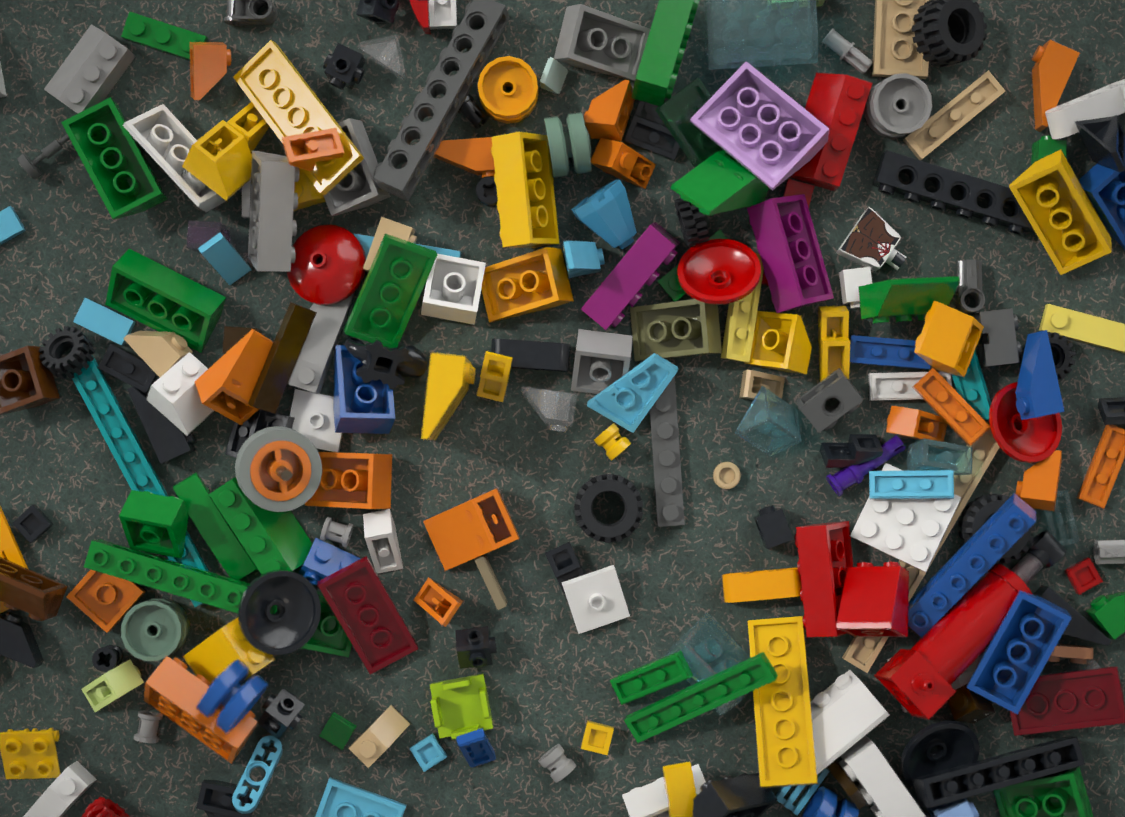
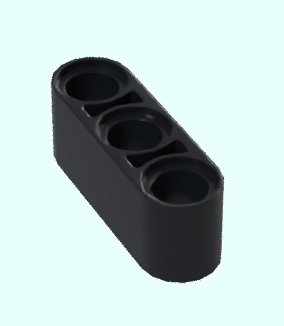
M492 339L491 352L512 357L511 368L569 371L570 344Z

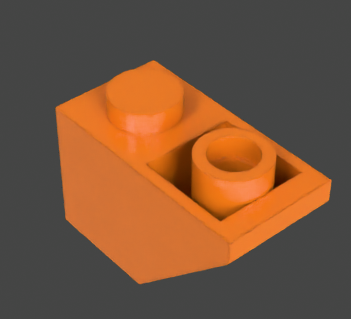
M600 138L591 158V164L602 171L643 189H646L656 164L623 142Z

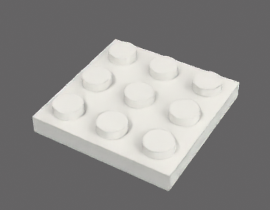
M887 463L884 464L882 471H903ZM955 494L954 499H870L869 496L850 536L917 569L927 572L962 498Z

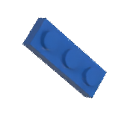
M849 336L850 363L926 370L931 368L927 362L914 352L915 340Z

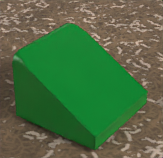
M334 712L319 736L343 750L357 726Z

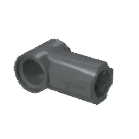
M976 259L957 261V276H959L960 282L957 287L956 309L967 315H973L982 309L985 304V296L982 291V261ZM965 296H971L975 299V308L966 306Z

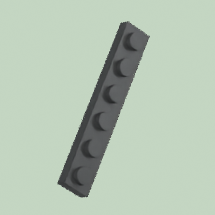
M674 376L649 410L657 527L685 525Z

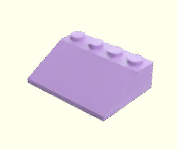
M747 61L690 119L691 123L772 190L808 163L828 142L829 136L828 127Z

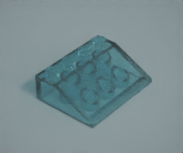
M705 0V60L708 69L740 68L746 61L753 67L818 63L816 0Z

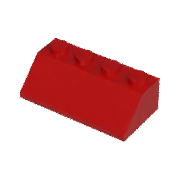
M815 74L805 109L829 128L828 142L808 163L792 174L790 178L834 192L840 187L870 93L871 82L845 74Z
M849 521L796 527L795 545L798 548L799 554L797 569L801 575L802 587L800 598L804 604L803 626L806 630L807 637H837L846 634L837 629L836 624L847 567H854Z

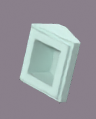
M548 58L540 79V86L542 89L559 94L568 70L554 58Z

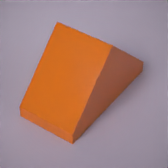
M429 577L414 598L417 604L445 627L463 603V600Z

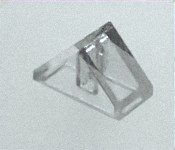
M398 34L362 41L358 44L357 48L361 54L402 81H406L408 77Z

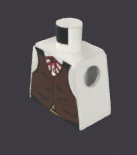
M870 207L863 212L836 252L838 255L864 267H870L873 271L879 270L884 262L898 270L907 258L894 249L901 236Z

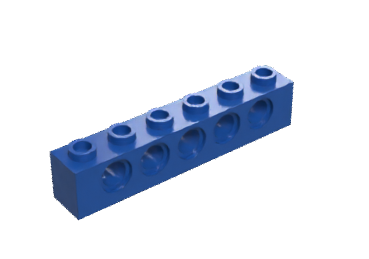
M1014 493L909 601L908 626L919 636L923 637L1036 522V511Z

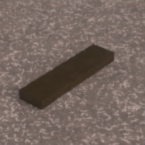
M290 302L248 403L249 405L275 414L317 312Z

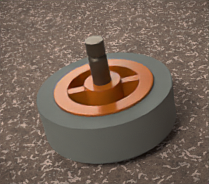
M274 426L257 431L244 442L236 458L235 474L239 487L254 504L265 510L285 512L302 506L314 495L322 476V462L316 447L308 438L293 429Z

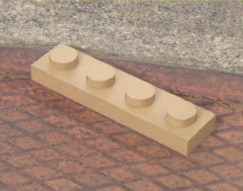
M988 70L930 117L921 128L913 131L903 141L919 160H922L1005 92L1004 88Z

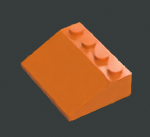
M166 656L145 682L144 701L232 764L256 728L258 721L254 719L256 717L255 714L249 711L230 733L226 734L216 725L217 717L224 707L208 718L196 709L199 701L209 688L210 682L200 674L194 676L187 671L188 666L180 659L174 658L172 660Z

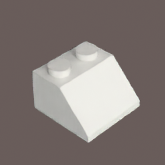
M437 254V258L427 278L421 315L474 325L486 263Z
M190 352L151 385L146 399L186 436L214 412V410L202 404L195 381L208 368Z

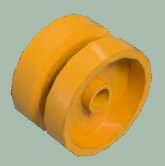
M511 56L499 57L488 63L480 73L478 81L481 105L490 117L496 121L509 124L520 122L532 113L536 107L539 95L537 78L530 65L519 58ZM507 87H512L511 92H505Z

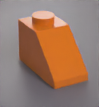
M189 42L191 97L194 100H201L227 73V66H231V50L227 49V45L223 42Z
M623 80L591 101L589 110L584 114L585 127H587L591 138L622 141L635 99L631 98L633 88L630 80Z
M891 406L890 414L887 418L886 432L901 437L943 445L947 423L940 416L922 410Z
M1055 450L1048 458L1039 461L1024 471L1023 481H1017L1016 495L1033 509L1055 511L1062 451Z

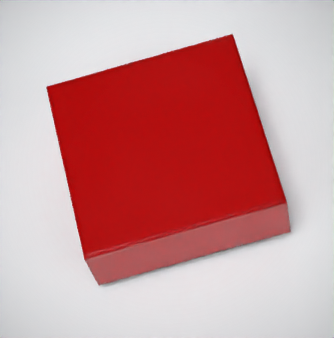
M1088 557L1064 570L1078 595L1103 582L1092 560Z

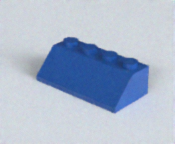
M1020 590L966 687L1018 714L1072 618L1068 611L1042 597Z

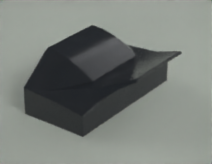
M219 780L202 781L196 809L204 810L208 817H252L253 812L242 814L235 809L232 797L237 784ZM248 787L249 790L245 797L240 796L238 798L241 801L242 807L246 803L251 804L253 802L250 799L252 788Z

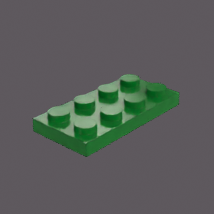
M385 233L345 326V334L370 343L380 340L385 347L397 348L437 258L436 251Z

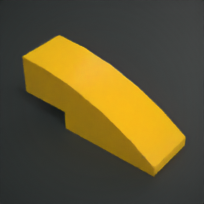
M818 306L820 382L838 368L849 379V310L846 306Z

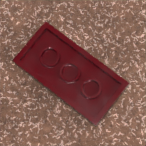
M367 556L318 581V587L370 675L418 650L415 639Z
M1118 666L1040 675L1018 714L1010 711L1014 736L1125 723V701Z

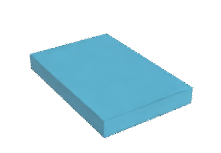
M330 777L315 817H403L407 805Z

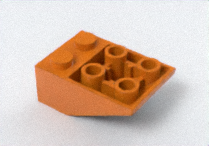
M254 329L247 333L195 381L202 404L240 425L259 410L248 403L274 342Z
M498 488L423 521L445 571L520 538Z

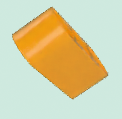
M797 568L722 575L724 602L726 603L799 597L802 587L801 575L798 573Z

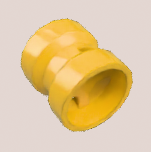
M614 423L594 439L598 446L606 450V455L611 461L631 444L626 437L620 435L619 428Z

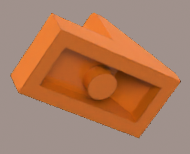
M337 127L282 137L289 165L304 170L314 171L316 162L342 158L344 155Z

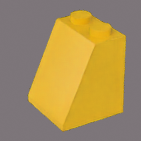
M238 617L183 656L193 673L205 677L210 682V685L237 659L249 667L246 679L275 660L272 654L256 649L245 639L239 626Z

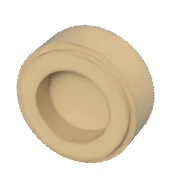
M722 462L713 471V480L720 488H734L740 481V470L731 462Z

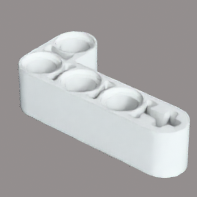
M1125 79L1047 110L1045 114L1051 138L1060 139L1079 132L1075 124L1076 121L1112 117L1125 113Z

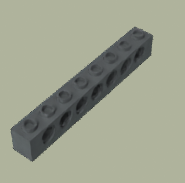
M473 0V2L467 5L464 18L460 25L458 24L454 28L448 47H444L441 51L439 63L435 70H431L428 74L426 86L422 93H418L415 97L412 111L409 116L404 117L398 136L390 142L385 159L375 169L374 180L381 190L409 201L510 19L506 5L493 0ZM477 26H483L479 30H474ZM471 48L468 52L461 53L462 50ZM458 71L457 74L449 76L450 72ZM445 93L444 97L436 99L437 95ZM433 116L430 121L422 122L424 118ZM420 139L417 144L409 145L413 140ZM407 162L405 167L397 169L400 163Z

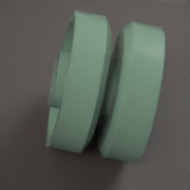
M582 112L568 114L566 118L567 132H563L562 122L558 116L544 118L554 178L568 175V158H572L574 170L577 174L592 172L590 139L588 130L585 128Z
M153 598L133 606L126 613L121 624V638L125 648L134 657L143 661H158L176 653L186 643L190 632V621L186 611L177 602L168 598ZM155 626L158 628L157 634L154 632L156 629Z

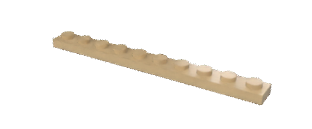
M991 429L985 432L970 447L966 445L952 469L954 470V494L962 499L930 565L999 449ZM899 560L900 566L909 571L910 601L926 572ZM854 637L842 658L868 673L888 637Z

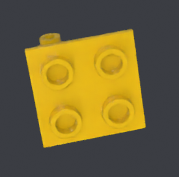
M33 728L31 732L29 729L17 731L8 729L7 732H0V751L6 779L58 778L61 773L55 742L59 741V731H54V728L40 731L37 728Z

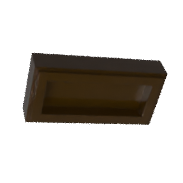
M834 760L827 766L828 770L856 807L861 809L866 805L867 801L837 761Z

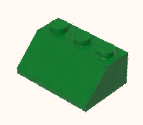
M959 276L890 279L859 286L861 319H873V324L890 322L889 318H895L896 322L912 321V317L917 316L918 321H925L926 314L931 309L934 301L949 306L960 282Z

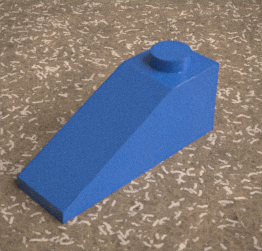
M1047 330L1027 335L1015 392L1017 398L1016 408L1020 413L1021 420L1064 412Z

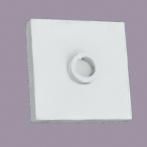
M295 389L290 416L295 418L292 429L308 438L317 449L339 453L343 433H335L334 396Z
M614 565L562 582L578 634L630 617Z

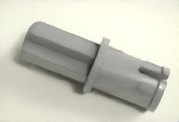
M832 28L823 39L822 43L838 54L840 60L844 59L860 73L864 74L872 65V61L854 47V42L850 43L835 29Z

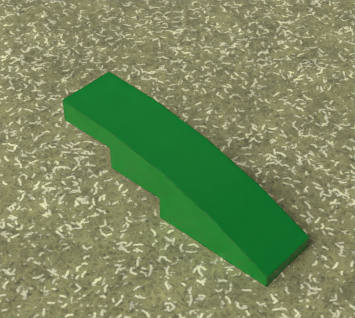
M197 472L173 486L178 498L184 500L188 515L229 577L239 580L256 570L257 567L209 496L211 492Z

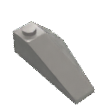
M355 292L336 304H313L310 310L317 313L287 384L316 394L321 393L334 355L335 345H337Z

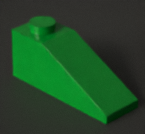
M1125 591L1106 596L1100 595L1090 603L1092 607L1086 612L1107 638L1115 640L1125 632Z

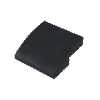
M665 98L662 107L639 101L624 141L675 160L695 108L671 98Z
M259 409L242 425L234 422L225 454L237 458L241 446L251 435L264 428L274 426L292 429L295 418L278 412L274 414Z

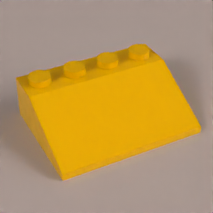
M431 353L422 439H437L469 390V384H474L476 368L473 367L467 357Z

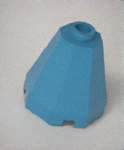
M619 179L604 185L589 198L586 197L571 209L579 221L611 247L619 246L620 249H623L634 242L633 236L637 231L626 189Z

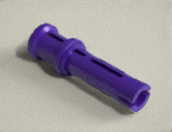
M895 435L881 445L883 450L882 456L861 464L846 466L834 475H827L826 479L833 491L840 497L848 487L855 483L860 484L864 479L863 476L867 475L869 471L876 469L895 455L906 450L902 440Z

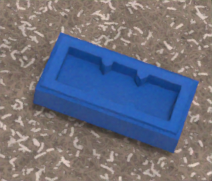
M483 728L456 737L458 746L470 767L496 759L494 749Z

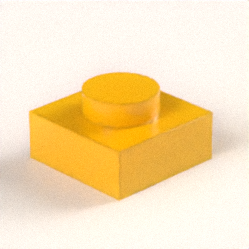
M587 720L581 749L608 755L614 727Z

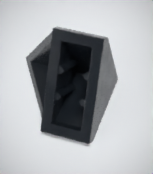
M1118 116L1076 121L1075 124L1092 161L1118 172L1125 171V132Z

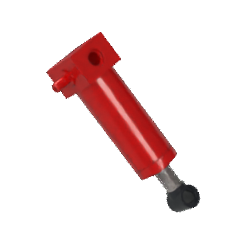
M1043 530L1034 537L1032 543H1028L1027 547H1029V550L1026 552V556L1012 570L995 563L910 650L900 649L874 675L912 716L930 719L956 692L951 684L988 648L1018 592L1021 590L1032 594L1026 584L1038 571L1053 566L1065 555L1067 550L1048 530Z

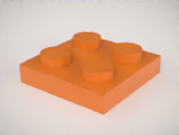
M90 570L66 597L106 633H109L146 591L137 583Z

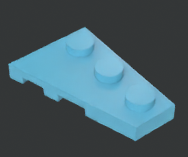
M654 353L590 399L587 406L633 433L678 372V367Z

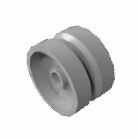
M907 73L894 74L874 85L870 90L864 108V117L869 127L878 135L886 138H900L921 128L929 119L932 110V97L926 84L918 77Z

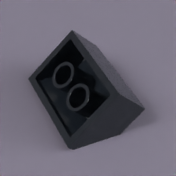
M743 773L734 778L727 776L719 781L711 779L700 787L701 792L693 799V817H760L778 799L769 787H760L759 773L749 775Z

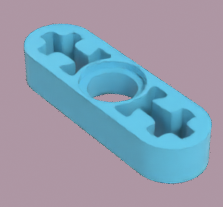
M269 735L260 739L233 794V805L242 814L251 813L257 808L280 760L283 749L280 740L275 736ZM271 743H274V748L277 751L276 753L271 752L267 758V762L271 763V765L268 766L262 761H256L258 757L261 760L264 759L266 754L263 748L264 745L269 746ZM256 767H261L266 771L264 779L259 782L250 779V772ZM247 782L251 787L259 788V790L256 792L252 789L250 799L253 802L251 804L246 803L242 807L241 801L238 798L246 796L249 789L248 786L244 785Z

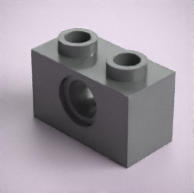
M838 368L799 397L796 402L802 413L820 433L824 429L832 428L845 413L854 412L860 406L863 398L843 371ZM828 399H837L833 406H825V402Z

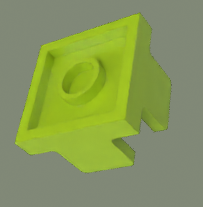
M484 673L430 683L431 707L435 728H438L439 739L450 736L452 739H456L457 736L481 728L483 730L493 729Z

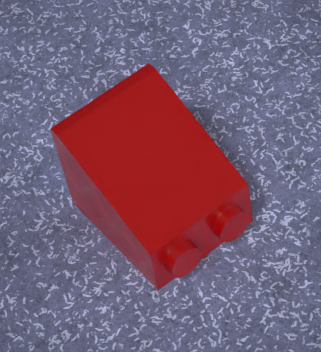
M860 562L857 563V567H847L836 628L854 637H908L909 571L897 562H884L883 566L874 567L873 563Z

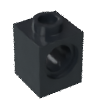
M770 505L758 510L760 515L755 516L754 520L765 548L769 549L794 540L782 508L775 509L774 505Z

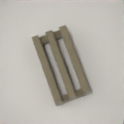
M483 555L475 559V563L497 610L506 607L508 601L487 556Z

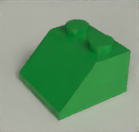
M131 490L119 514L129 547L140 551L182 558L189 517L184 500L175 496L167 497L153 494L149 491Z

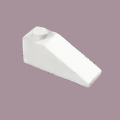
M78 761L74 762L46 789L23 817H62L97 779Z

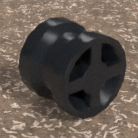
M494 177L483 178L476 187L478 199L485 206H496L498 197Z

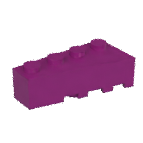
M657 222L650 224L581 310L605 330L611 325L616 328L625 317L622 311L629 304L633 307L642 297L639 291L643 286L647 284L650 287L660 275L657 272L659 267L663 263L668 265L677 255L675 248L680 242Z

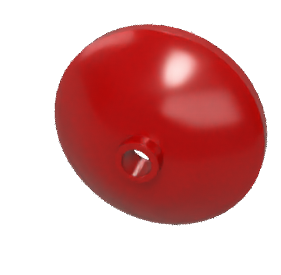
M320 225L307 230L295 241L292 246L295 247V262L291 263V270L287 272L292 288L303 299L317 305H332L345 300L359 287L365 273L363 267L366 257L361 243L351 232L336 225ZM323 256L322 263L317 265V259Z
M711 239L707 242L696 244L685 252L678 265V280L683 290L692 298L709 304H727L746 297L756 288L761 276V265L755 252L745 244L730 239Z
M1014 382L1000 389L992 400L989 411V423L993 437L999 447L1008 456L1017 461L1034 463L1044 460L1052 455L1059 445L1062 435L1060 413L1021 420L1020 413L1016 408L1017 398L1015 392L1018 382Z

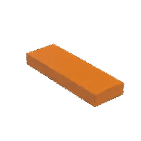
M934 368L912 387L969 447L990 429L988 423Z
M1115 425L1105 426L1077 499L1102 509L1105 508L1125 459V429Z

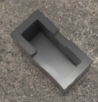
M1013 308L974 314V318L984 326L981 333L983 346H978L980 367L1019 363L1022 349L1020 342L1016 340L1015 331L1018 330V318L1016 314L1013 315Z

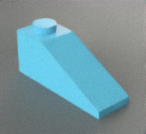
M563 242V253L568 278L601 271L600 265L605 264L602 248L597 249L596 242Z

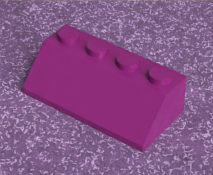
M805 194L771 198L747 208L749 221L757 242V250L761 256L764 274L768 281L776 313L795 310L833 299L834 296Z

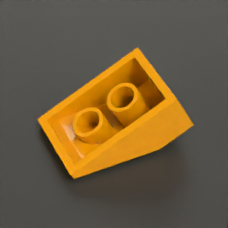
M545 247L485 267L481 290L489 322L546 310L574 301L562 250L559 248Z

